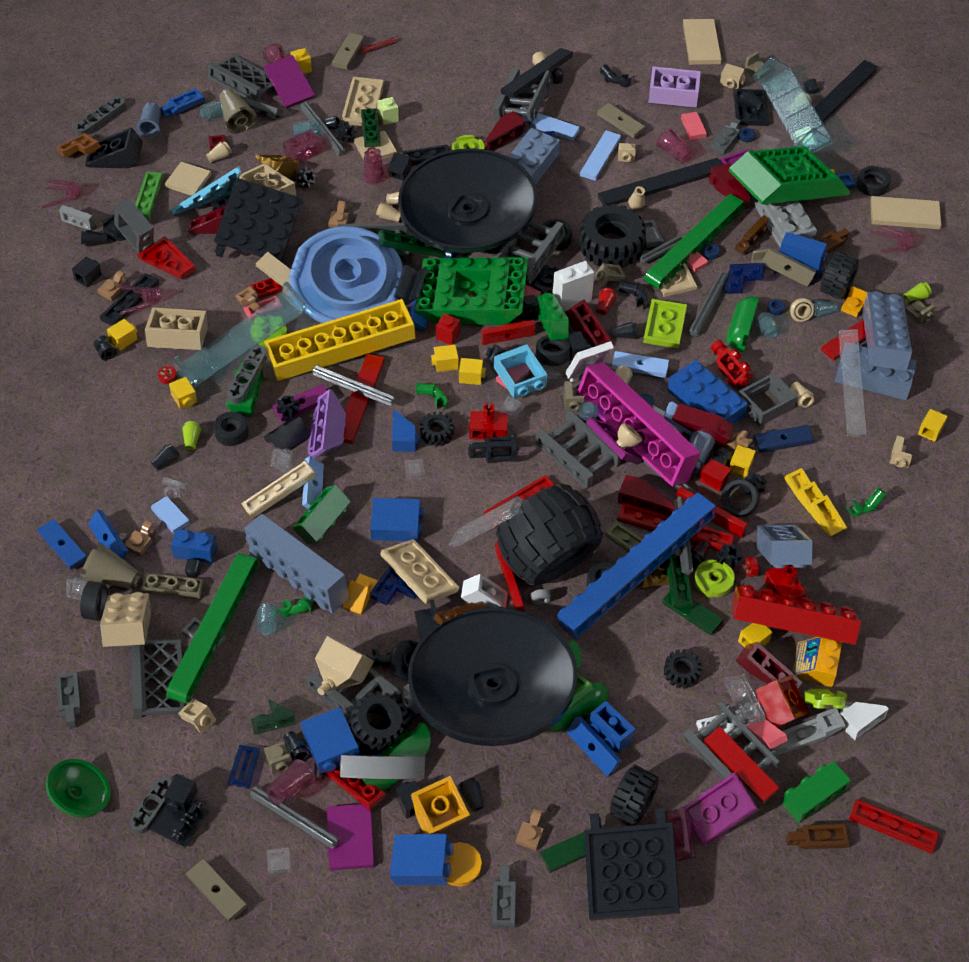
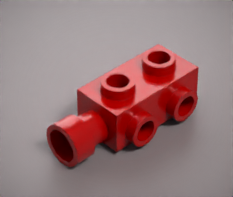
M722 340L715 341L710 349L715 355L719 356L715 360L718 363L716 367L722 374L725 373L728 376L726 381L731 386L740 388L749 384L754 374L751 372V366L741 359V353L735 348H727Z

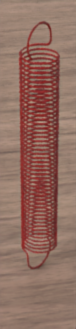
M393 37V38L387 39L385 42L389 41V42L392 44L391 41H393V40H395V39H394V37ZM379 42V43H375V44H372L371 46L369 45L368 48H370L371 51H372V48L375 50V48H374L373 46H375V45H377V44H379V45H381V44H380V42Z

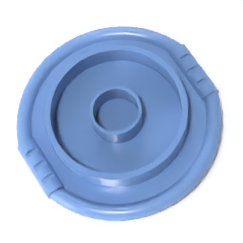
M340 226L323 230L305 241L297 250L288 278L293 296L302 310L316 321L325 323L397 301L398 299L394 297V293L403 265L394 248L381 246L378 234L359 227Z

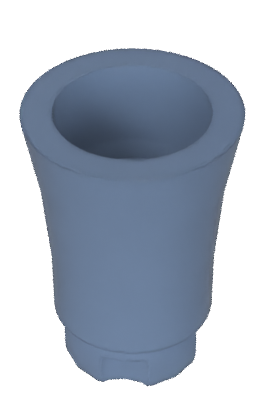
M148 102L145 104L140 120L137 123L136 129L143 137H155L159 134L160 107L156 103Z
M694 431L690 435L689 442L701 452L693 469V475L699 474L702 465L705 464L710 451L716 444L715 439L710 434L702 431Z

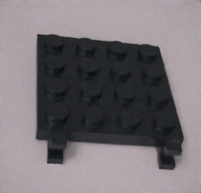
M236 178L214 242L217 243L214 251L216 256L223 258L227 246L259 257H263L269 252L282 262L303 198Z
M664 807L655 808L657 824L601 829L599 813L590 814L591 830H584L590 921L680 914L674 827L672 822L667 823V814Z

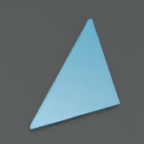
M240 168L233 169L172 208L173 215L230 195L236 178H239L241 175Z

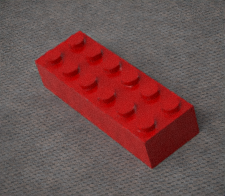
M745 584L742 587L736 586L731 605L732 615L736 620L856 645L861 625L860 618L851 607H834V604L822 601L821 604L815 603L813 599L806 597L796 599L791 594L782 593V595H778L769 589H762V591L754 590V587Z

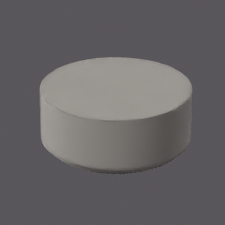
M536 590L530 594L531 602L535 605L547 604L551 600L549 590Z

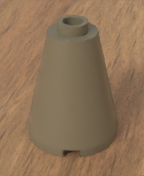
M224 89L220 93L219 98L227 130L233 134H237V131L243 130V132L248 131L256 123L255 118L257 115L255 111L233 89Z
M98 542L96 544L99 546L98 549H92L84 564L83 569L86 570V574H81V578L126 589H131L132 586L136 587L141 578L138 576L139 571L103 543Z

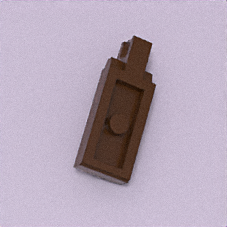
M763 215L744 234L743 238L736 244L735 250L742 255L749 250L750 244L754 245L759 235L766 233L769 218Z
M846 228L837 233L830 231L816 239V241L826 243L825 251H828L829 254L845 244L850 232Z
M483 601L471 602L465 606H456L448 612L445 610L439 611L433 619L442 625L450 621L452 616L456 618L466 611L486 608V605Z
M846 824L803 825L802 828H797V831L788 832L786 836L787 845H799L802 849L849 848L850 846Z

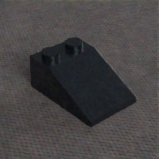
M132 127L100 139L98 142L101 148L87 156L85 165L86 167L126 168L134 166L139 161L143 140Z

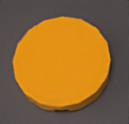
M453 843L454 852L449 860L452 873L451 877H448L447 883L458 887L469 885L480 875L482 867L480 854L473 846L467 843Z

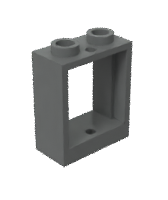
M130 198L115 205L114 225L139 254L153 244L154 227Z
M775 373L739 391V396L748 403L746 412L752 421L756 422L759 426L795 408L798 397ZM769 390L781 403L762 412L751 399Z

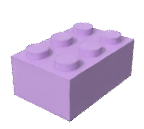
M653 66L648 103L697 107L701 71Z

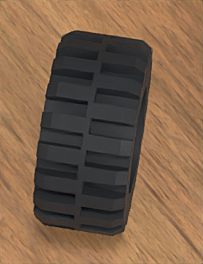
M606 204L600 208L595 207L593 211L590 210L583 217L580 224L579 248L581 253L586 256L588 261H593V264L596 266L606 263L620 265L622 268L627 267L628 264H633L642 255L646 237L645 223L638 213L635 214L634 210L631 208L627 209L623 205L620 207L617 204H612V206ZM613 233L624 238L608 239L601 235Z

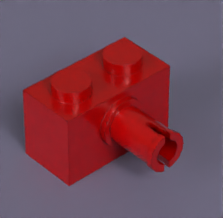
M485 403L483 411H470L469 439L485 440L486 437L507 436L508 413L494 412L495 405L493 403H490V408H488V403Z
M793 565L766 570L764 582L774 594L782 595V593H788L796 599H802V597L807 595L805 586L800 584L797 579L798 569L793 567Z

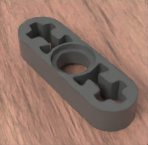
M161 777L156 780L131 816L129 823L134 833L144 834L149 830L148 827L166 803L164 794L167 789H164L161 793L160 786L164 787L168 784L169 787L172 782L170 778ZM151 801L159 803L158 807L154 810L146 808L147 804ZM143 819L144 825L140 824L137 827L136 821L140 822Z

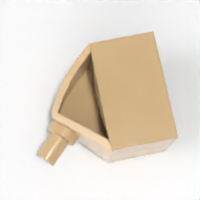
M327 636L315 657L323 678L322 685L317 689L318 693L324 695L327 691L363 683L374 660Z

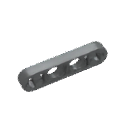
M115 96L74 125L75 134L77 136L84 133L88 135L124 110L126 107L124 98Z
M257 345L250 349L227 391L230 403L240 404L245 400L267 360L265 347ZM251 365L256 367L254 370L246 369L248 366ZM241 379L248 380L245 384L239 383Z

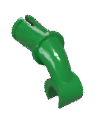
M416 383V394L435 396L437 409L441 403H443L444 410L448 408L447 398L436 383Z
M877 487L871 497L864 501L865 503L859 504L856 500H851L855 506L852 508L846 506V509L852 516H858L873 510L877 511V507L887 497V494Z
M304 596L297 604L291 605L290 601L284 600L282 603L285 608L278 607V610L282 617L302 614L307 611L310 612L315 601Z

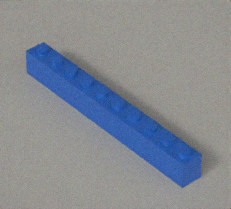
M700 493L689 497L682 507L675 509L667 520L661 521L652 533H648L638 545H634L627 555L620 557L611 569L605 570L596 582L590 583L582 594H578L573 599L572 603L567 607H563L557 615L558 625L575 640L579 638L715 517V505Z

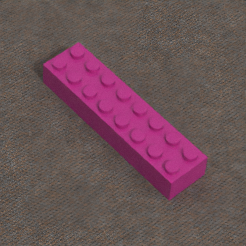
M604 362L587 366L576 395L584 396V403L617 435L622 423L628 424L642 437V442L631 448L668 484L674 487L688 482L701 452Z

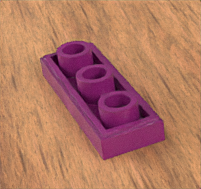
M323 384L294 396L295 401L299 400V414L317 407L318 397L327 391ZM273 405V410L281 422L290 419L283 418L282 413H277L276 407L278 405Z

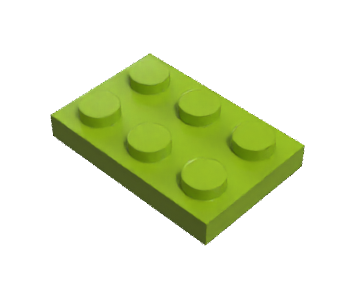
M652 299L643 343L679 349L687 304Z

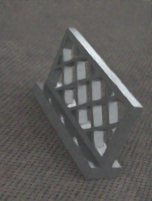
M234 54L218 64L214 62L208 64V78L227 89H233L240 96L260 102L261 96L275 89L272 83H266L270 79L264 70ZM255 81H264V83H255Z
M181 639L146 640L145 645H131L133 719L142 718V715L178 714L185 707L184 703L180 702V707H170L167 704L170 700L166 697L164 700H161L155 694L161 689L167 692L168 687L166 684L172 680L176 670L171 673L165 667L170 662L179 666L182 660ZM167 646H177V651L172 655L164 649ZM144 647H153L157 651L150 656L144 652ZM160 653L167 658L162 664L154 659ZM150 662L157 667L152 674L145 669V666ZM160 671L169 676L163 682L155 677ZM150 680L158 685L152 692L145 687ZM153 698L159 705L156 708H146V703Z

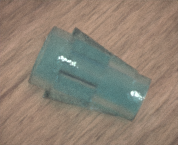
M820 300L812 302L815 307L813 316H816V318L837 312L836 302Z

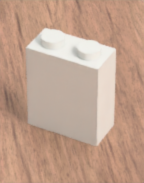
M586 261L554 272L553 293L563 311L568 310L584 299L586 302L592 301L594 271Z

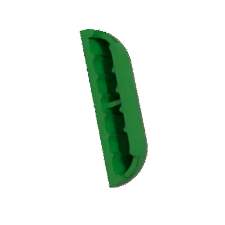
M749 296L737 303L726 336L728 344L733 349L744 352L760 298Z
M593 683V689L569 707L562 718L547 731L558 732L570 727L578 716H581L584 720L589 718L592 711L605 701L608 702L609 694L605 683Z
M422 723L418 724V728L410 733L406 730L398 737L394 744L392 743L390 747L385 748L378 756H424L430 746V733L427 726ZM362 778L365 784L375 785L381 790L391 787L399 780Z

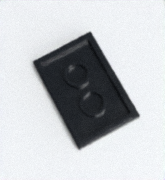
M733 89L735 118L741 120L740 125L768 126L766 90ZM744 90H750L764 102L759 111L741 105V102L738 101Z

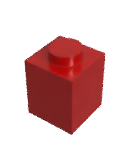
M444 314L436 325V339L453 345L460 334V319Z
M711 458L707 464L702 465L699 474H701L700 482L720 492L729 480L731 468Z

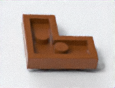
M85 133L56 147L58 153L63 157H71L77 151L89 155L101 148L98 141Z

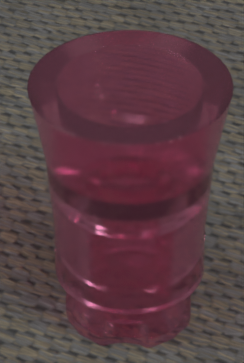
M271 44L262 53L263 58L268 64L286 57L280 44Z
M672 128L663 131L657 139L656 146L666 151L682 164L687 162L693 155L689 146L683 142Z
M375 147L367 148V151L364 152L362 178L367 184L377 185L385 180L381 151Z
M294 760L266 788L268 798L273 803L280 805L301 790L314 784V773L304 761Z

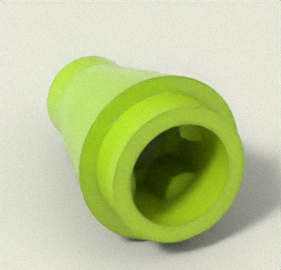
M920 282L904 293L903 297L907 303L927 299L931 295V288L928 283Z
M188 421L182 427L184 448L186 450L196 449L201 432L200 425L197 422Z

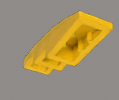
M802 468L784 477L801 504L830 537L847 528L827 495L823 496L815 481L811 483Z

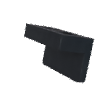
M405 265L402 269L394 297L398 300L402 299L408 305L418 299L427 268L423 267L417 271Z
M298 416L289 419L263 437L267 443L272 442L281 455L310 437V433L301 417Z
M430 600V608L414 611L420 640L438 624L433 619L437 613L434 600Z

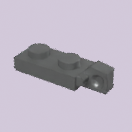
M735 118L730 125L726 124L711 142L709 149L724 155L739 136L741 120Z
M72 672L56 675L58 708L61 718H66L68 729L77 727L76 716L81 715L78 673Z
M500 865V878H494L492 927L515 928L516 882L515 878H509V865Z

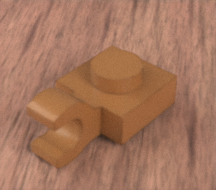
M339 200L337 212H331L328 223L329 228L338 227V224L348 223L349 213H345L346 201Z
M119 270L115 274L113 281L108 278L97 289L98 294L111 301L123 291L122 285L127 281L124 278L126 274Z
M250 286L235 295L237 301L243 307L249 305L253 311L260 308L255 301L259 297Z
M747 431L732 432L730 440L721 447L728 450L736 449L737 445L747 447L753 440L747 439Z
M146 520L140 532L134 531L124 544L129 551L142 556L152 543L150 536L155 531V528L152 527V522Z
M534 808L530 822H522L515 844L533 850L537 849L543 834V828L538 827L542 818L541 810Z

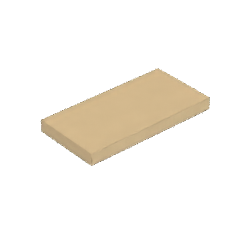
M683 19L689 65L721 64L714 19Z
M353 77L341 118L342 124L349 122L351 125L362 126L361 109L377 108L378 110L377 101L381 99L385 84L384 80Z
M871 196L872 224L940 229L941 227L939 201Z
M414 539L381 550L382 558L425 604L430 603V600L436 601L458 592L459 586Z

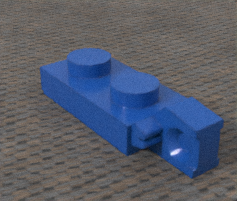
M194 88L169 99L167 104L160 107L161 115L167 118L172 114H178L205 102V97Z

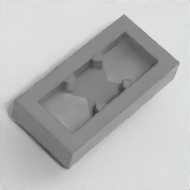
M64 205L59 209L62 221L91 231L95 227L93 216L89 213Z

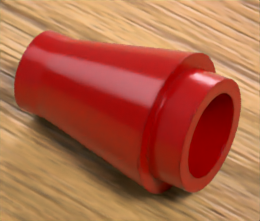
M604 288L600 291L597 313L606 315L616 300L614 290Z

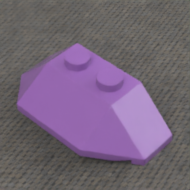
M331 389L318 397V405L313 414L307 452L312 458H317L341 446L344 441L346 413Z

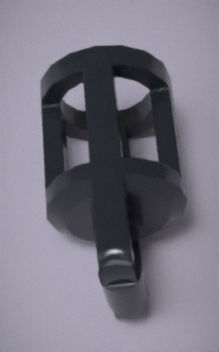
M515 435L486 437L484 442L470 443L468 447L469 458H485L487 463L516 462ZM493 448H510V450L493 451Z

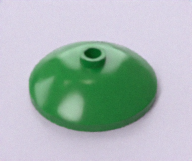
M63 760L50 770L46 779V790L52 803L62 812L74 817H92L100 813L110 799L111 791L108 779L97 766L85 760Z

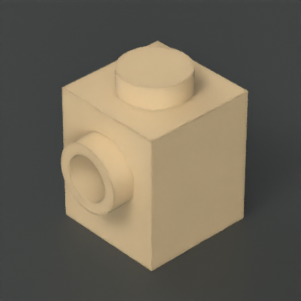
M726 63L721 73L720 85L739 89L746 79V76H744L745 69Z

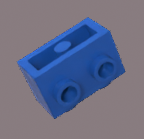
M176 529L171 548L174 558L195 559L212 564L217 544L215 535L210 533Z
M607 701L591 712L589 726L604 739L611 749L620 753L634 741L636 729Z

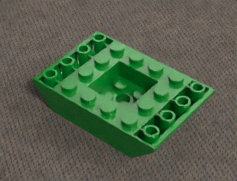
M806 146L747 151L729 168V172L763 205L817 198L826 199L827 197H841L850 194V191L841 179Z
M528 257L423 258L422 268H427V272L416 302L415 312L433 324H437L442 316L447 314L460 319V325H504L522 313ZM470 294H472V295L476 294L477 296H476V297H470L469 295H470Z

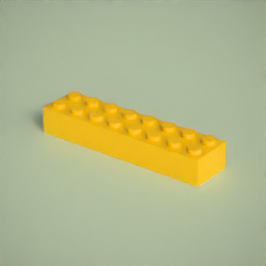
M400 299L264 341L276 380L280 381L312 371L315 365L321 367L329 366L415 339V329L403 300Z

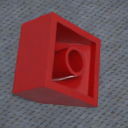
M792 675L775 680L755 690L757 700L766 712L767 721L775 727L782 726L810 713Z

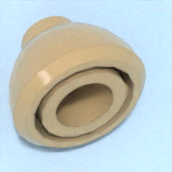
M806 298L796 299L790 306L791 317L797 322L808 321L815 311L812 301Z
M622 423L618 429V440L616 442L625 449L626 447L640 444L642 437L631 426Z

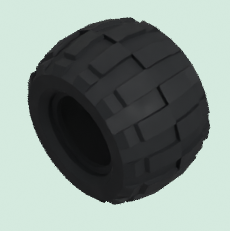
M557 484L535 493L512 509L500 522L496 531V537L498 538L497 542L502 557L510 569L520 579L525 580L527 584L541 585L562 576L589 557L600 545L603 532L601 531L598 515L589 501L577 490H573L570 485Z

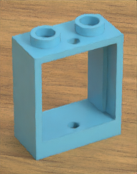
M527 344L494 356V369L513 399L547 387V373ZM526 363L535 377L515 384L507 369Z

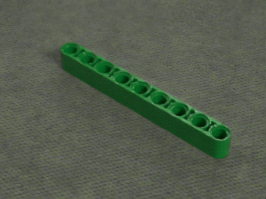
M729 194L647 271L644 281L659 290L662 289L663 283L666 285L670 279L676 276V272L679 273L683 269L684 263L687 265L690 254H696L697 251L700 253L705 245L709 244L743 211L746 202Z
M242 553L236 555L169 683L166 692L167 698L188 704L217 649L222 637L220 634L225 633L255 573L254 570L258 567V558Z

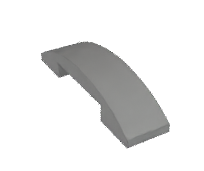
M837 708L819 713L816 719L783 730L782 732L787 735L788 741L773 748V750L777 754H783L814 744L843 729L845 723Z
M341 755L340 777L368 779L424 778L425 756Z

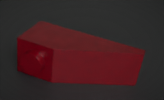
M514 111L500 117L485 140V150L493 151L524 134L525 120Z
M730 163L712 167L708 177L709 183L727 197L729 194H732L745 201L744 209H748L750 196L745 187L729 172Z
M226 205L191 220L188 232L190 234H216Z
M585 299L565 312L571 327L576 332L581 331L583 338H586L592 347L610 341L612 345L614 344Z
M680 403L677 405L671 419L691 432L702 431L710 434L715 439V447L717 448L730 440L735 425L718 415Z
M625 476L619 490L617 503H626L671 516L675 510V505L645 480L635 476Z
M758 642L746 645L735 660L748 673L766 684L790 675L793 676L798 688L802 684L798 677Z

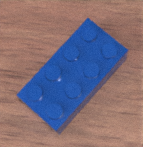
M694 360L669 377L667 391L682 404L686 403L689 407L718 415L733 425L745 417L748 403L697 360Z

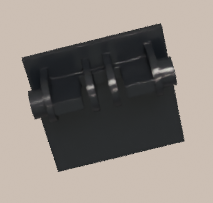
M198 800L190 803L186 813L181 811L174 812L165 803L148 829L186 848L209 811L203 809L202 803Z

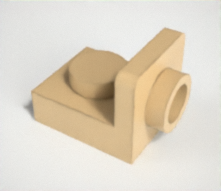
M619 143L618 161L634 162L635 144Z
M897 436L893 445L890 464L908 468L912 454L905 453L906 446L903 445L905 437Z
M194 699L178 713L181 719L195 725L201 734L216 721L209 707Z

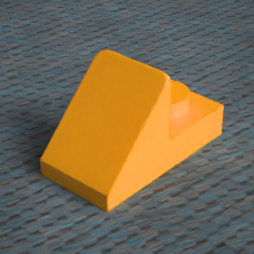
M851 286L849 296L842 305L841 311L857 317L863 308L867 291Z
M359 574L355 582L350 581L348 587L350 599L343 604V608L361 615L378 585V580Z

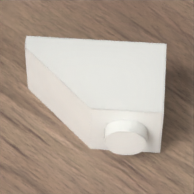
M478 574L463 581L461 598L468 603L483 601L486 608H506L508 592L484 575Z
M855 702L850 707L846 705V708L841 709L839 712L845 723L843 729L856 740L885 719L889 708L884 705Z

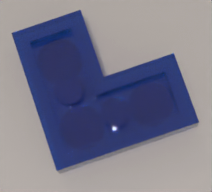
M765 263L730 264L724 288L725 293H743L746 281L763 280L766 268Z
M389 566L371 590L370 598L387 606L397 591L413 600L416 599L417 594Z

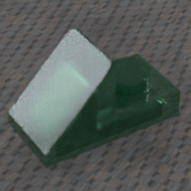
M268 700L271 714H260L255 718H251L254 735L296 725L293 711L272 700Z

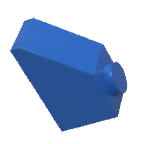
M393 411V452H415V445H419V434L415 433V425L399 412Z

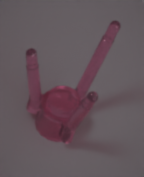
M48 179L47 182L65 186H46L45 189L65 190L66 195H69V197L42 205V208L69 200H76V196H80L79 183Z
M884 225L881 226L882 229L898 235L871 230L873 234L897 239L896 244L900 247L881 249V253L906 252L907 248L912 247L913 235H910V233Z
M118 286L120 289L142 293V299L146 301V303L121 311L120 315L147 306H154V302L160 300L158 288Z

